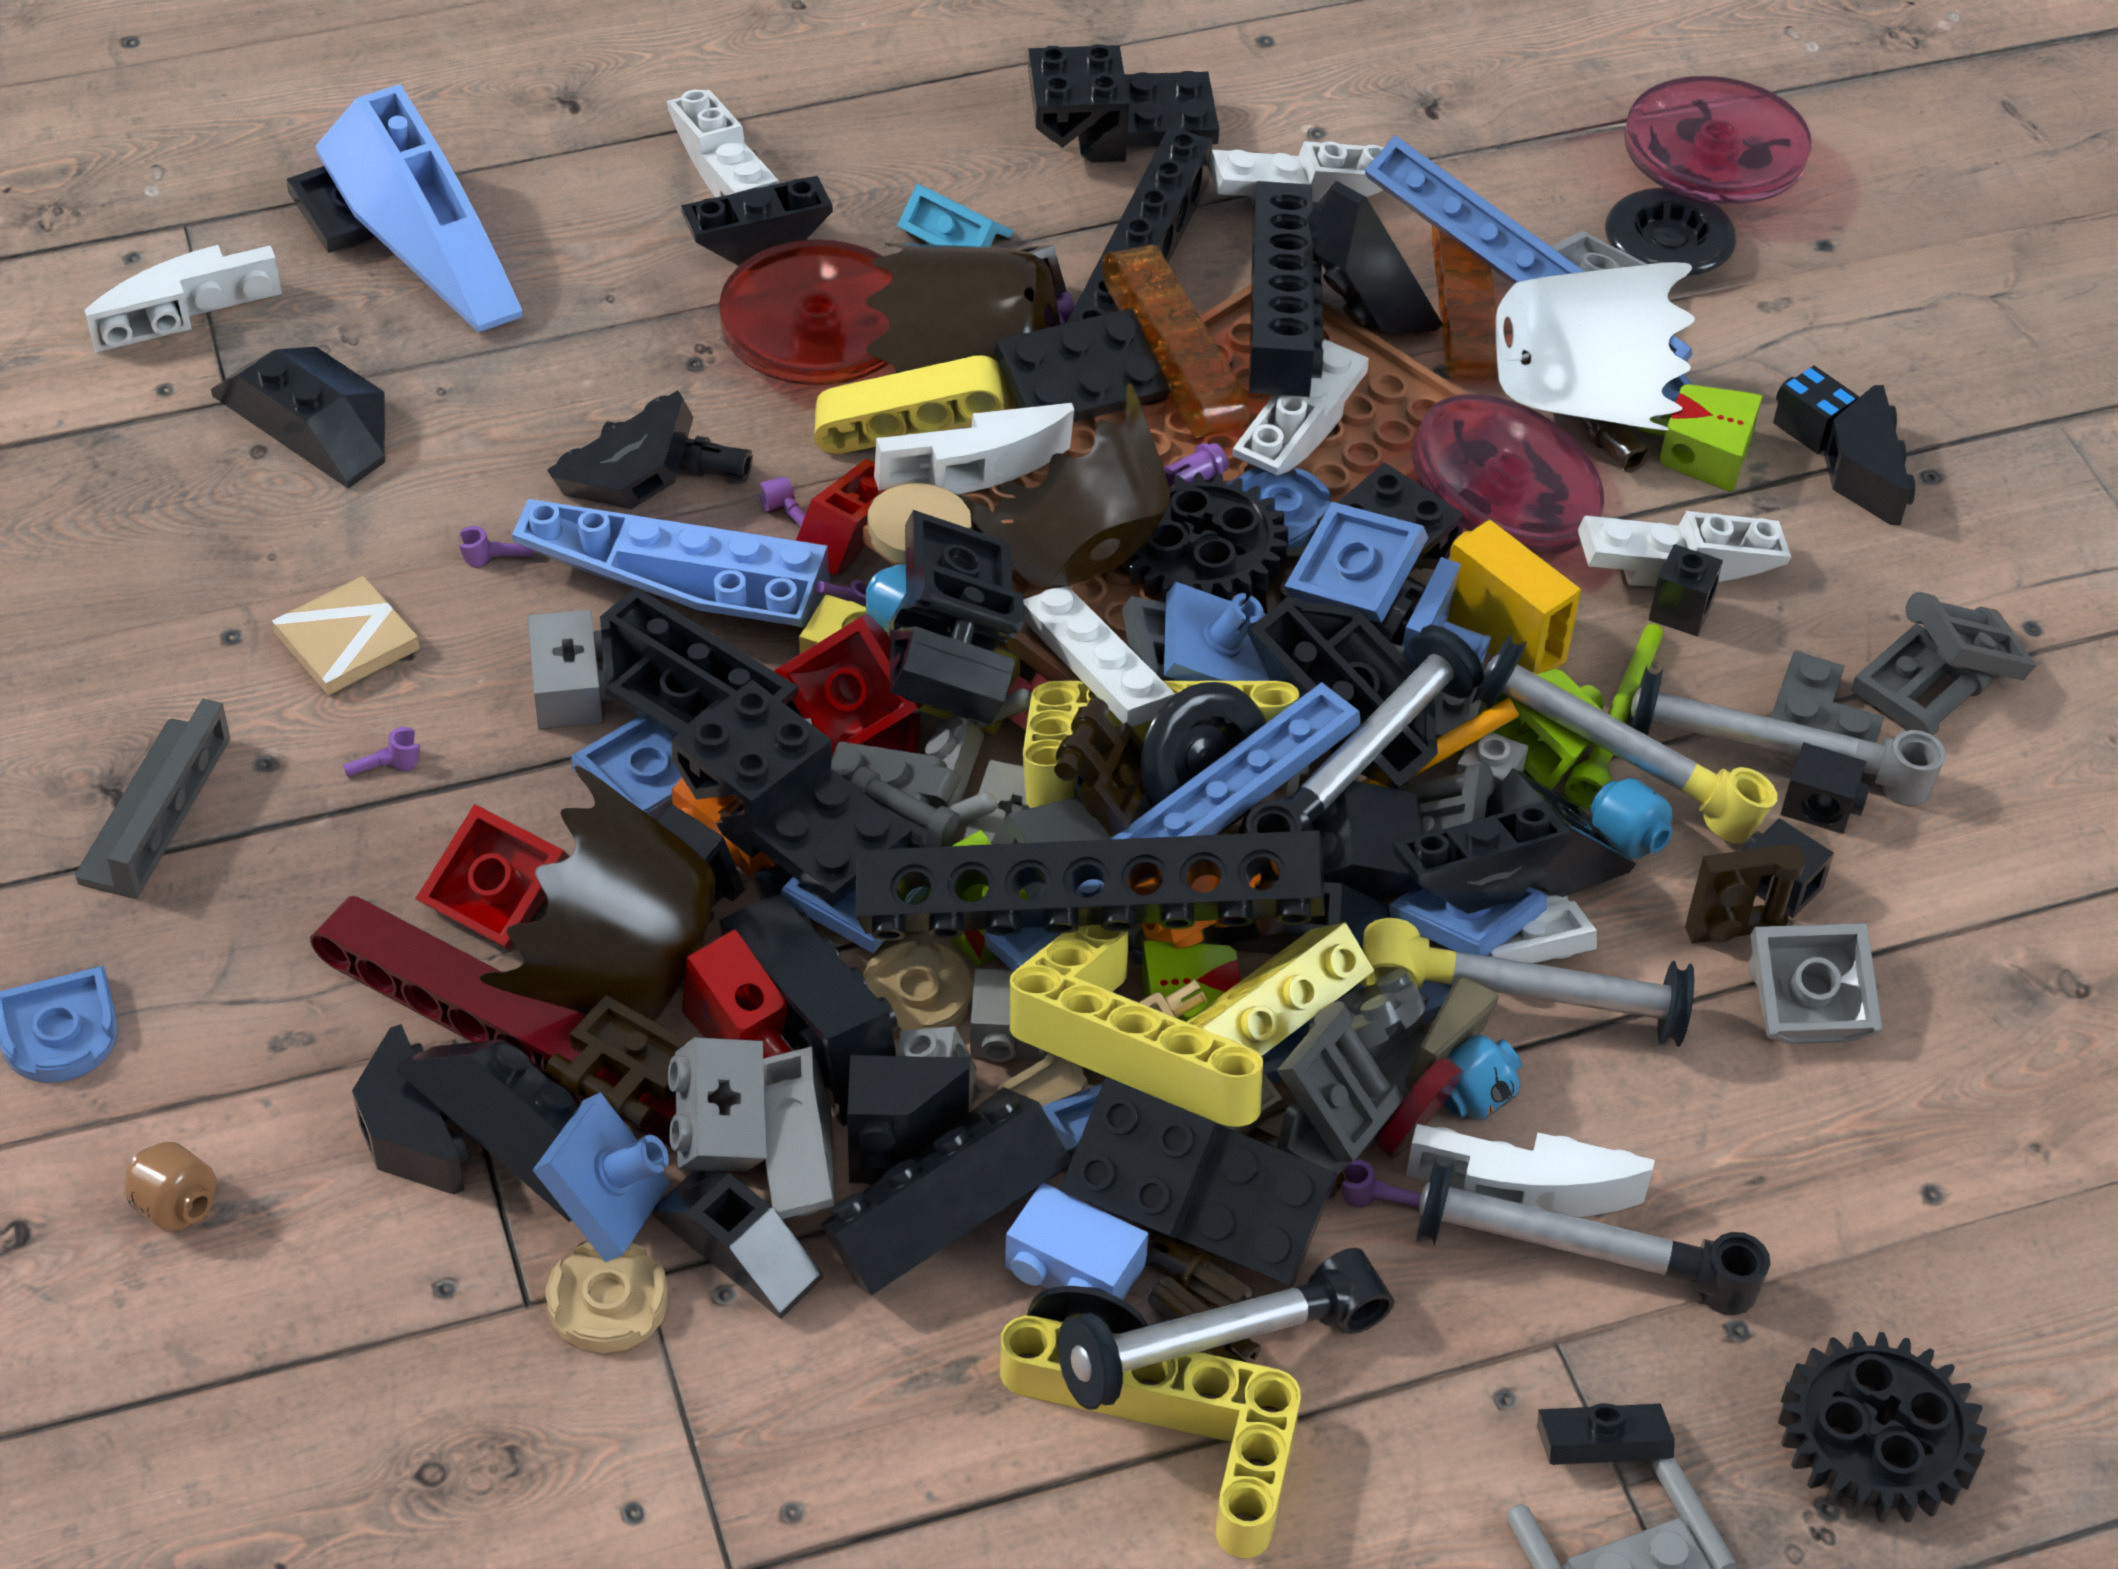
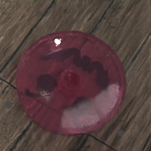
M1717 76L1682 77L1665 81L1648 89L1631 106L1624 135L1625 146L1631 160L1649 179L1679 195L1721 204H1743L1762 201L1790 189L1800 180L1806 170L1812 143L1808 125L1800 113L1787 101L1757 85Z
M1484 394L1451 396L1436 403L1427 412L1413 437L1412 459L1423 487L1464 513L1463 527L1468 531H1473L1488 520H1491L1536 555H1549L1571 550L1581 544L1578 528L1584 516L1601 517L1604 489L1598 471L1587 453L1560 426L1522 404Z

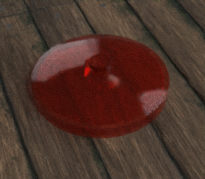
M822 239L801 240L771 247L743 262L734 270L724 284L719 301L722 335L730 350L744 364L763 375L777 380L802 385H830L863 378L889 364L866 352L868 345L885 334L889 329L887 317L882 312L868 306L866 299L886 287L892 280V274L871 263L873 260L883 257L882 255L868 248L847 242Z

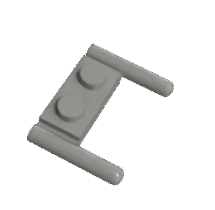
M1021 688L1006 694L1005 702L992 724L1029 709L1031 692ZM955 715L936 725L937 733L928 741L925 753L926 755L942 759L946 762L947 768L956 771L961 776V780L947 807L959 814L958 826L993 813L996 810L997 801L994 795L989 792H983L961 801L985 736L980 728L989 724Z
M1675 1457L1653 1460L1652 1469L1680 1518L1568 1558L1566 1564H1559L1533 1514L1526 1505L1519 1504L1509 1509L1506 1516L1533 1569H1736L1737 1563Z

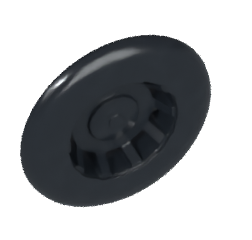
M1650 188L1631 193L1623 197L1612 207L1605 222V231L1611 246L1646 264L1670 262L1690 264L1692 269L1687 276L1706 273L1721 266L1730 258L1736 246L1734 225L1729 216L1718 205L1699 194L1677 188Z
M1204 682L1180 691L1160 709L1148 729L1141 755V779L1151 808L1155 807L1267 723L1262 711L1246 693L1226 683ZM1224 726V730L1221 732L1219 728ZM1248 811L1245 812L1243 815H1241L1239 818H1237L1235 821H1233L1231 824H1229V825H1228L1227 827H1225L1224 829L1229 828V827L1232 826L1233 824L1237 823L1240 819H1242V818L1248 813Z

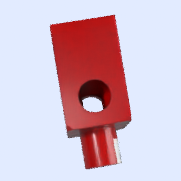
M735 929L687 957L682 1012L705 1038L763 1041V1059L794 1051L783 1037L788 1009L787 1003Z

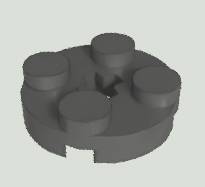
M1406 969L1391 971L1380 977L1375 984L1360 990L1354 986L1334 1001H1341L1346 1005L1353 1016L1351 1026L1366 1049L1373 1048L1389 1040L1385 1030L1387 1027L1401 1019L1404 1028L1407 1029L1422 1016L1426 1009V1004L1419 988L1411 980ZM1314 1018L1309 1022V1031L1315 1025Z

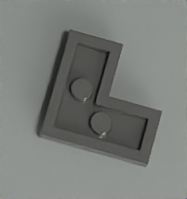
M1797 651L1793 652L1770 717L1877 743L1884 716L1834 702L1845 665Z

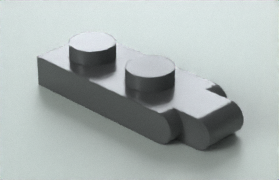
M839 741L831 757V769L848 782L851 781L853 775L860 767L865 766L879 773L881 781L930 806L948 807L961 780V776L956 771L947 768L945 761L930 755Z

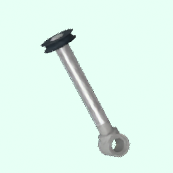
M1647 665L1640 687L1636 691L1631 705L1632 720L1630 726L1647 736L1651 723L1794 757L1799 756L1802 744L1805 742L1867 761L1863 773L1874 775V784L1880 785L1884 794L1891 800L1903 805L1914 806L1922 804L1929 799L1946 758L1945 748L1942 743L1933 735L1923 731H1904L1897 735L1895 739L1886 737L1883 744L1659 692L1663 668L1661 672L1652 674L1648 671Z

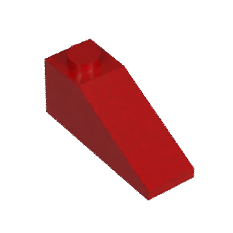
M867 458L811 499L795 540L827 545L829 573L834 575L839 574L855 561L866 546L863 543V528L867 525L868 510L874 498L885 491L878 490L874 478L875 462Z

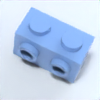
M1043 1182L1006 1233L1005 1268L1012 1271L1018 1279L1029 1285H1041L1047 1289L1059 1286L1094 1287L1102 1289L1124 1301L1146 1267L1148 1233Z

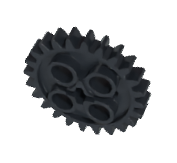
M1197 472L1193 483L1186 484L1184 479L1177 475L1174 479L1175 487L1169 489V505L1159 526L1146 543L1122 564V570L1130 572L1131 584L1133 586L1144 583L1146 597L1153 596L1161 591L1162 600L1165 603L1166 593L1175 582L1229 601L1232 600V596L1244 593L1246 594V601H1248L1249 597L1252 596V587L1267 591L1269 589V577H1280V564L1287 562L1288 526H1284V512L1275 511V499L1270 497L1261 500V488L1259 486H1255L1246 492L1243 491L1242 478H1237L1230 485L1223 484L1222 473H1218L1212 482H1205L1202 474Z
M1853 1332L1847 1349L1838 1339L1832 1337L1828 1342L1825 1354L1816 1348H1812L1809 1351L1805 1365L1797 1363L1794 1367L1790 1382H1787L1780 1401L1783 1403L1778 1418V1424L1786 1427L1781 1444L1782 1447L1797 1449L1791 1463L1793 1469L1812 1468L1813 1471L1807 1484L1810 1489L1825 1483L1832 1487L1828 1503L1831 1505L1836 1504L1846 1496L1852 1499V1513L1854 1516L1858 1517L1867 1504L1875 1507L1879 1522L1884 1523L1890 1508H1897L1906 1523L1911 1522L1917 1509V1504L1926 1514L1932 1517L1935 1516L1941 1501L1952 1506L1955 1504L1961 1489L1968 1490L1985 1453V1450L1981 1448V1444L1987 1433V1428L1976 1424L1983 1410L1982 1406L1975 1403H1965L1972 1386L1970 1383L1951 1384L1950 1379L1955 1369L1953 1364L1944 1365L1939 1369L1930 1365L1934 1356L1933 1349H1927L1919 1357L1911 1354L1909 1338L1905 1337L1898 1348L1895 1349L1889 1347L1884 1332L1878 1333L1874 1346H1867L1860 1333ZM1862 1385L1870 1386L1874 1388L1876 1391L1869 1390L1863 1387ZM1917 1418H1923L1925 1420H1928L1931 1424L1921 1422ZM1831 1427L1842 1429L1847 1434L1836 1432ZM1886 1460L1894 1461L1900 1464L1903 1468H1897L1895 1466H1892Z

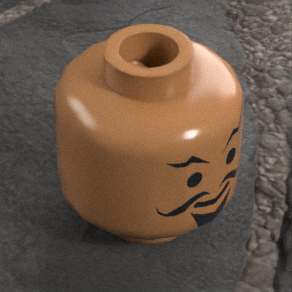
M162 1142L143 1149L131 1160L126 1171L124 1194L129 1205L153 1224L165 1231H179L192 1226L207 1215L216 1193L217 1179L213 1169L179 1143Z

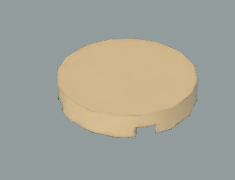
M906 483L888 488L874 498L867 517V531L871 536V543L876 551L889 560L900 564H906L905 524L913 510L969 529L972 527L971 513L963 500L945 488L928 483Z
M903 941L882 949L868 962L864 970L863 977L870 991L877 998H886L894 1010L898 1024L897 1028L892 1030L894 1038L899 1039L900 1031L952 1026L958 1028L967 1020L973 1001V975L964 959L947 946L933 942L932 947L917 946V941Z
M590 1242L575 1248L574 1255L568 1257L563 1263L561 1259L554 1266L545 1288L549 1321L559 1336L580 1350L601 1354L628 1350L647 1340L663 1322L669 1303L665 1270L658 1261L656 1264L654 1259L647 1255L644 1248L634 1242H631L622 1256L608 1262L602 1259Z

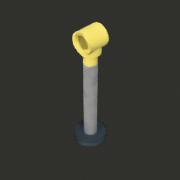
M1512 633L1507 637L1496 656L1489 662L1484 672V680L1473 698L1472 704L1477 700H1482L1487 704V709H1489L1502 692L1701 802L1699 811L1703 812L1706 825L1714 834L1730 843L1741 844L1746 842L1777 802V792L1774 785L1761 773L1750 768L1739 767L1733 769L1732 772L1721 769L1716 774L1518 665L1517 663L1527 642L1525 641L1521 645L1514 644L1511 639Z
M1398 918L1375 920L1364 931L1362 951L1374 969L1372 974L1361 981L1364 988L1375 984L1380 977L1397 969H1406L1411 980L1417 984L1419 989L1422 988L1424 981L1453 985L1456 978H1460L1462 975L1497 993L1658 1018L1657 1029L1660 1044H1663L1666 1038H1673L1676 1046L1680 1047L1688 1029L1695 981L1692 963L1688 964L1686 970H1680L1677 968L1676 962L1672 961L1668 967L1664 983L1657 984L1429 947V938L1420 937V932L1414 925Z

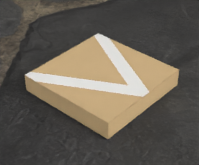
M364 576L272 620L274 634L328 696L420 649L418 636Z

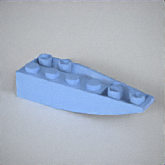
M401 84L356 98L315 146L317 155L354 217L478 333L522 318V308L476 212L442 150Z
M533 499L527 500L512 533L513 542L563 564L631 588L637 587L644 592L664 597L699 611L799 627L807 625L824 598V595L815 592L816 583L819 581L830 583L828 546Z

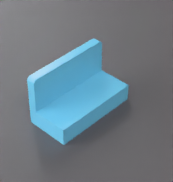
M916 184L897 224V227L934 245L990 247L996 233L1011 239L1014 230L920 184Z

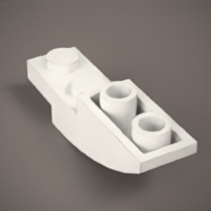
M690 90L682 94L680 98L667 101L668 111L684 147L715 198L744 192L753 188L779 184V180L745 144L742 125L710 90Z
M1304 141L1298 156L1286 153L1266 154L1243 150H1212L1207 162L1217 194L1250 196L1253 205L1256 181L1312 184V202H1319L1335 181L1366 197L1384 191L1369 180L1364 171L1384 148L1378 145L1360 146L1338 144L1331 141L1324 143Z
M215 245L167 260L140 272L103 294L84 310L95 353L191 330L189 316L282 294L276 257L271 245L224 257L219 246Z
M1325 339L1322 342L1321 379H1311L1310 397L1273 395L1233 447L1232 456L1275 475L1286 473L1296 467L1320 445L1343 417L1344 403L1367 373L1369 358Z
M1072 403L973 413L971 428L876 438L874 478L878 490H887L888 488L906 483H928L945 488L955 495H960L1012 481L1049 463L1053 454H1062L1070 448L1074 407Z
M1686 511L1679 525L1584 516L1578 528L1588 566L1624 570L1627 583L1630 586L1656 587L1658 576L1674 544L1722 559L1723 564L1718 582L1762 573L1786 565L1791 559V554L1779 521L1763 518L1757 519Z
M1416 1124L1406 1176L1429 1182L1435 1157L1439 1165L1443 1167L1450 1166L1454 1160L1450 1187L1574 1217H1588L1616 1212L1643 1204L1655 1160L1636 1156L1626 1150H1610L1580 1143L1566 1136L1555 1137L1537 1133L1534 1150L1531 1151L1515 1147L1504 1141L1492 1142L1459 1134L1449 1128H1433Z

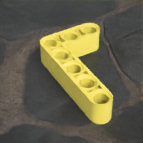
M1049 681L1038 685L1031 693L1023 747L1025 800L1030 808L1076 797L1078 773L1074 779L1065 781L1056 776L1054 768L1057 763L1056 752L1060 743L1066 736L1073 733L1071 731V723L1077 711L1087 706L1089 700L1098 698L1082 681ZM1163 681L1175 695L1185 688L1204 682H1221L1232 685L1246 693L1257 704L1267 723L1300 699L1298 689L1294 685L1282 681ZM1110 710L1108 711L1106 717L1114 727L1123 724ZM1153 720L1131 727L1143 743ZM1224 726L1219 728L1221 732L1224 730Z
M1078 925L1077 931L1062 933L1017 968L1010 976V1032L1020 1041L1222 1125L1236 1127L1249 1125L1260 1116L1263 1058L1258 1052L1113 993L1127 979L1128 931H1109L1103 929L1101 925Z
M1021 1316L1014 1318L1006 1324L1001 1333L1000 1378L1003 1385L1011 1392L1021 1396L1087 1410L1079 1405L1072 1396L1062 1375L1058 1358V1336L1060 1327L1064 1322L1037 1316ZM1202 1352L1122 1372L1123 1384L1117 1401L1113 1405L1104 1406L1101 1404L1097 1409L1088 1411L1232 1442L1219 1497L1216 1539L1223 1550L1237 1558H1252L1264 1552L1272 1539L1296 1432L1301 1399L1300 1387L1297 1381L1289 1373L1279 1369ZM1031 1353L1038 1357L1022 1358L1017 1355ZM1153 1380L1159 1384L1144 1385L1138 1381ZM1212 1393L1219 1396V1398L1207 1399L1199 1394ZM1272 1406L1280 1411L1267 1412L1262 1410L1261 1407ZM1261 1459L1269 1465L1255 1466L1250 1464L1248 1460ZM1248 1513L1255 1516L1257 1520L1243 1521L1234 1515Z

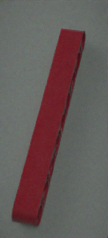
M349 896L310 936V943L315 953L335 970L471 1042L503 1039L525 1053L544 1071L548 1061L554 1054H560L572 1062L580 1054V1052L571 1048L570 1033L586 1015L578 1011L509 993L483 983L479 976L490 972L502 971L362 898ZM603 1067L596 1075L614 1086L623 1078L606 1067ZM646 1091L639 1100L655 1110L649 1125L644 1129H640L627 1120L624 1123L645 1135L658 1137L664 1145L671 1148L670 1125L673 1116L676 1114V1092L665 1102ZM583 1096L579 1099L583 1101L587 1099V1097Z

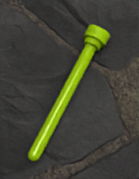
M1651 623L1643 629L1608 711L1609 715L1627 724L1631 714L1632 701L1640 687L1645 667L1647 665L1649 671L1663 638V630L1658 624ZM1594 744L1588 760L1575 765L1571 770L1565 785V793L1569 800L1580 807L1591 809L1592 802L1597 793L1606 784L1612 782L1608 767L1614 754Z

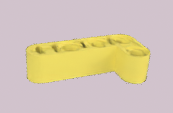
M983 355L971 356L837 386L823 391L816 400L814 439L817 446L827 453L845 454L876 447V438L954 430L963 427L971 428L973 413L1017 409V404L998 361Z

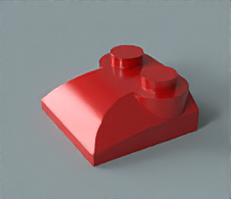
M868 613L774 670L777 674L798 686V694L792 701L804 719L811 718L812 725L832 739V755L839 741L860 745L924 706L923 703L911 702L902 696L890 693L889 635Z
M474 804L415 899L421 904L509 950L513 942L507 934L508 927L515 924L529 923L542 903L548 902L546 893L536 877V868L545 864L562 862L570 856L563 849Z

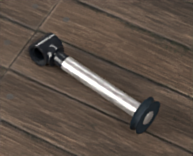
M1428 625L1423 627L1419 636L1413 637L1409 644L1410 656L1417 669L1288 800L1280 798L1255 806L1247 816L1245 834L1313 831L1311 823L1440 691L1451 697L1462 699L1469 697L1474 688L1481 685L1484 680L1483 667L1471 647L1456 633L1442 626ZM1269 872L1261 873L1262 877H1278L1275 874Z
M1435 1157L1430 1180L1425 1185L1420 1197L1419 1211L1421 1219L1416 1242L1421 1236H1429L1435 1245L1441 1221L1691 1281L1692 1291L1698 1292L1704 1303L1712 1310L1724 1315L1746 1313L1754 1306L1771 1265L1770 1254L1764 1244L1756 1237L1743 1232H1729L1721 1235L1715 1241L1703 1239L1701 1246L1698 1247L1450 1187L1454 1160L1450 1166L1443 1167L1439 1165Z
M1348 1248L1327 1258L1318 1266L1306 1285L1117 1335H1112L1104 1321L1093 1313L1083 1314L1080 1319L1076 1317L1066 1318L1059 1331L1058 1358L1063 1378L1072 1396L1079 1405L1087 1410H1094L1101 1404L1104 1406L1113 1405L1120 1397L1123 1384L1122 1372L1317 1319L1326 1326L1339 1324L1344 1333H1360L1381 1322L1392 1310L1395 1300L1364 1251L1359 1248Z

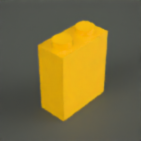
M1488 520L1473 531H1465L1458 536L1452 544L1450 555L1451 561L1460 563L1461 566L1448 621L1479 634L1491 636L1487 652L1493 657L1496 656L1511 633V639L1514 644L1521 645L1526 641L1525 649L1517 664L1534 674L1556 669L1567 662L1581 589L1491 520Z

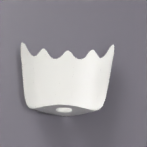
M1678 262L1655 263L1548 276L1515 283L1500 302L1496 313L1498 377L1505 393L1516 402L1539 410L1643 428L1669 430L1665 426L1651 422L1650 418L1682 410L1679 404L1663 396L1662 388L1670 380L1687 373L1691 369V366L1671 351L1669 339L1673 334L1691 325L1695 321V317L1672 304L1668 300L1667 295L1671 287L1678 280L1687 276L1692 266L1687 263ZM1506 317L1510 319L1513 329V341L1510 348L1505 343L1503 332ZM1523 350L1531 355V362L1528 365H1524L1520 361L1522 360Z

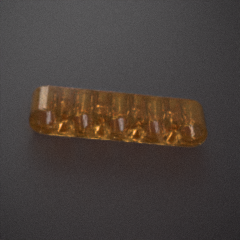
M1432 226V247L1440 320L1443 323L1441 330L1447 377L1496 379L1498 377L1496 306L1491 268Z
M1150 244L1105 254L1102 262V273L1107 290L1120 311L1133 308L1171 388L1169 396L1191 433L1195 437L1200 438L1247 427L1250 419V406L1246 393L1158 247Z

